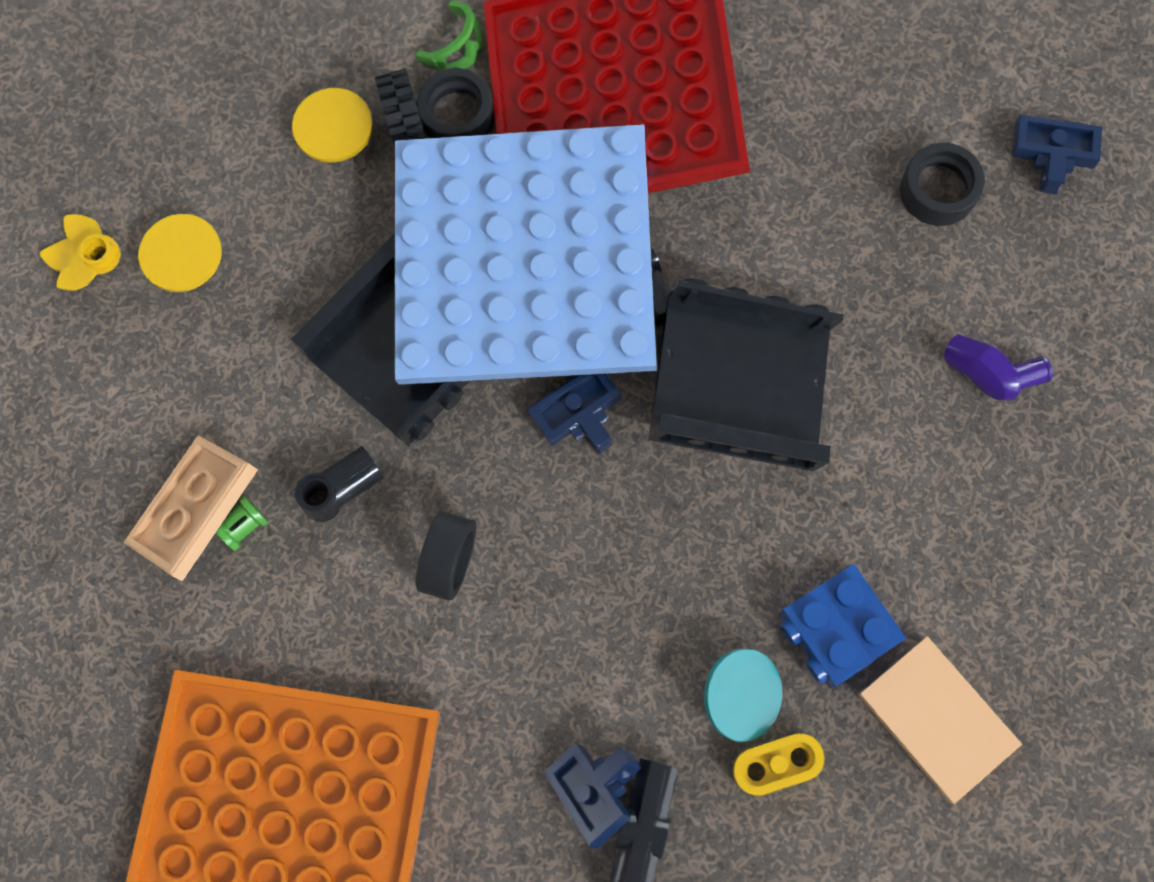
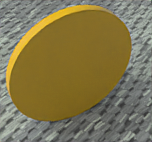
M326 88L309 95L296 109L292 121L293 136L299 148L310 158L326 163L345 161L358 154L368 143L373 130V119L366 102L356 93L342 88Z
M191 214L171 215L156 222L144 235L139 247V264L147 279L158 288L170 292H185L203 285L213 276L221 261L222 245L217 232L204 219Z

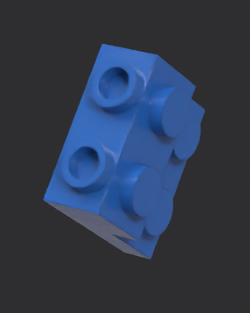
M852 564L822 585H819L779 613L783 619L779 626L788 641L793 646L801 645L810 658L805 661L809 672L820 685L826 682L830 689L838 686L907 639L855 564Z

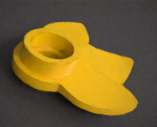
M76 214L64 216L63 225L67 239L55 243L40 252L44 262L55 271L60 272L57 279V288L67 291L84 288L97 274L110 272L117 266L121 257L119 245L111 237L103 235L97 221L90 217ZM106 251L103 257L96 260L99 252Z

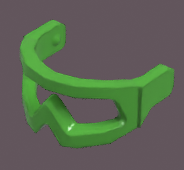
M451 0L448 5L452 13L465 17V25L461 34L449 45L435 52L428 53L418 50L415 58L419 63L440 71L454 67L465 69L476 62L477 50L484 51V33L472 10L466 3ZM473 28L476 32V40L469 39ZM466 42L465 57L456 62L447 63L446 57L460 49Z

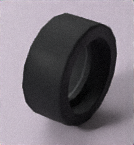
M456 67L444 69L430 76L420 88L416 103L423 130L429 138L488 135L491 131L495 118L494 105L490 87L480 75L469 69ZM457 92L467 93L479 101V112L472 120L465 124L457 126L444 125L434 118L433 107L441 98L448 94Z
M948 142L930 144L920 149L909 161L900 184L902 202L908 212L923 223L934 226L953 225L965 219L980 199L985 185L983 167L976 156L963 146ZM928 166H943L959 174L966 186L965 194L961 200L956 203H941L934 201L924 194L918 184L919 175L924 168Z
M443 511L436 515L428 530L419 557L415 583L418 592L445 600H453L464 581L472 556L477 529L475 520Z

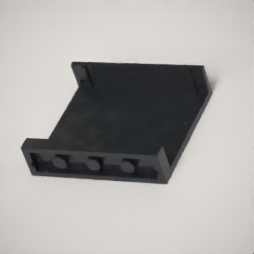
M395 233L291 339L307 359L408 447L414 440L421 441L431 432L435 425L433 420L443 409L448 411L460 401L464 393L462 389L469 382L398 384L395 380Z
M700 279L679 280L667 297L648 440L807 471H815L825 466L830 460L831 446L819 444L829 335L830 331L843 321L844 315L829 312V309L822 305L811 304L801 306L791 304L788 299L781 296L763 298L749 295L747 290L738 287L720 289L708 286L705 281Z

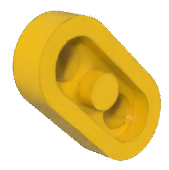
M807 734L789 735L740 753L733 764V778L737 786L745 793L755 796L766 795L816 777L824 765V752L819 742ZM796 748L802 749L807 757L805 764L800 767L794 765L791 761V753ZM754 762L759 763L764 770L763 777L758 781L751 780L747 774L748 766Z

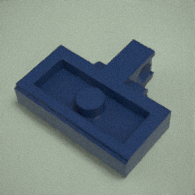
M1019 114L1015 121L1012 157L1034 160V168L1042 169L1040 192L1057 194L1061 184L1065 183V174H1071L1074 166L1094 169L1099 163L1102 126Z
M606 374L576 375L527 409V413L551 446H554L570 434H572L576 441L585 436L599 455L612 446L610 442L612 438L602 426L603 423L608 421L604 411L621 400V393Z
M575 743L544 771V775L588 845L598 849L632 818L619 797L626 791L623 784H626L642 767L631 752L621 747L607 759L600 756L593 760L584 746Z

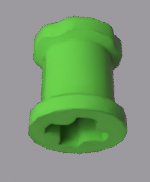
M244 494L239 497V503L230 510L216 531V534L233 551H237L241 547L240 542L259 525L265 527L269 523L263 513ZM246 515L247 519L233 530L231 527Z

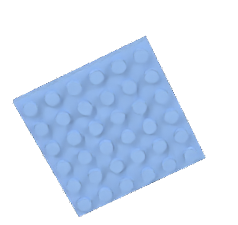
M644 125L395 141V380L398 384L657 371Z

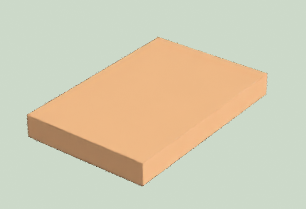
M198 435L124 543L171 576L183 581L258 469Z
M928 636L918 642L857 694L950 804L957 803L1022 745Z

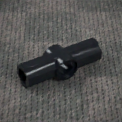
M642 758L639 759V764L642 768L636 773L629 807L625 806L632 818L619 829L616 849L619 850L610 882H653L657 861L662 859L669 831L670 817L667 816L674 794L677 767Z

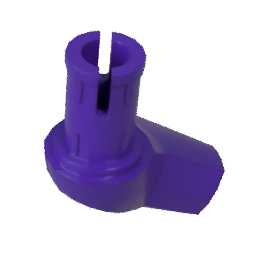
M957 334L945 349V362L968 376L981 391L996 400L1016 399L1021 390L1050 382L1053 378L1052 365L1047 358L1044 359V356L1012 365L1004 354L992 345Z

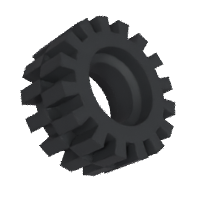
M407 69L375 76L378 94L394 147L395 141L426 139Z

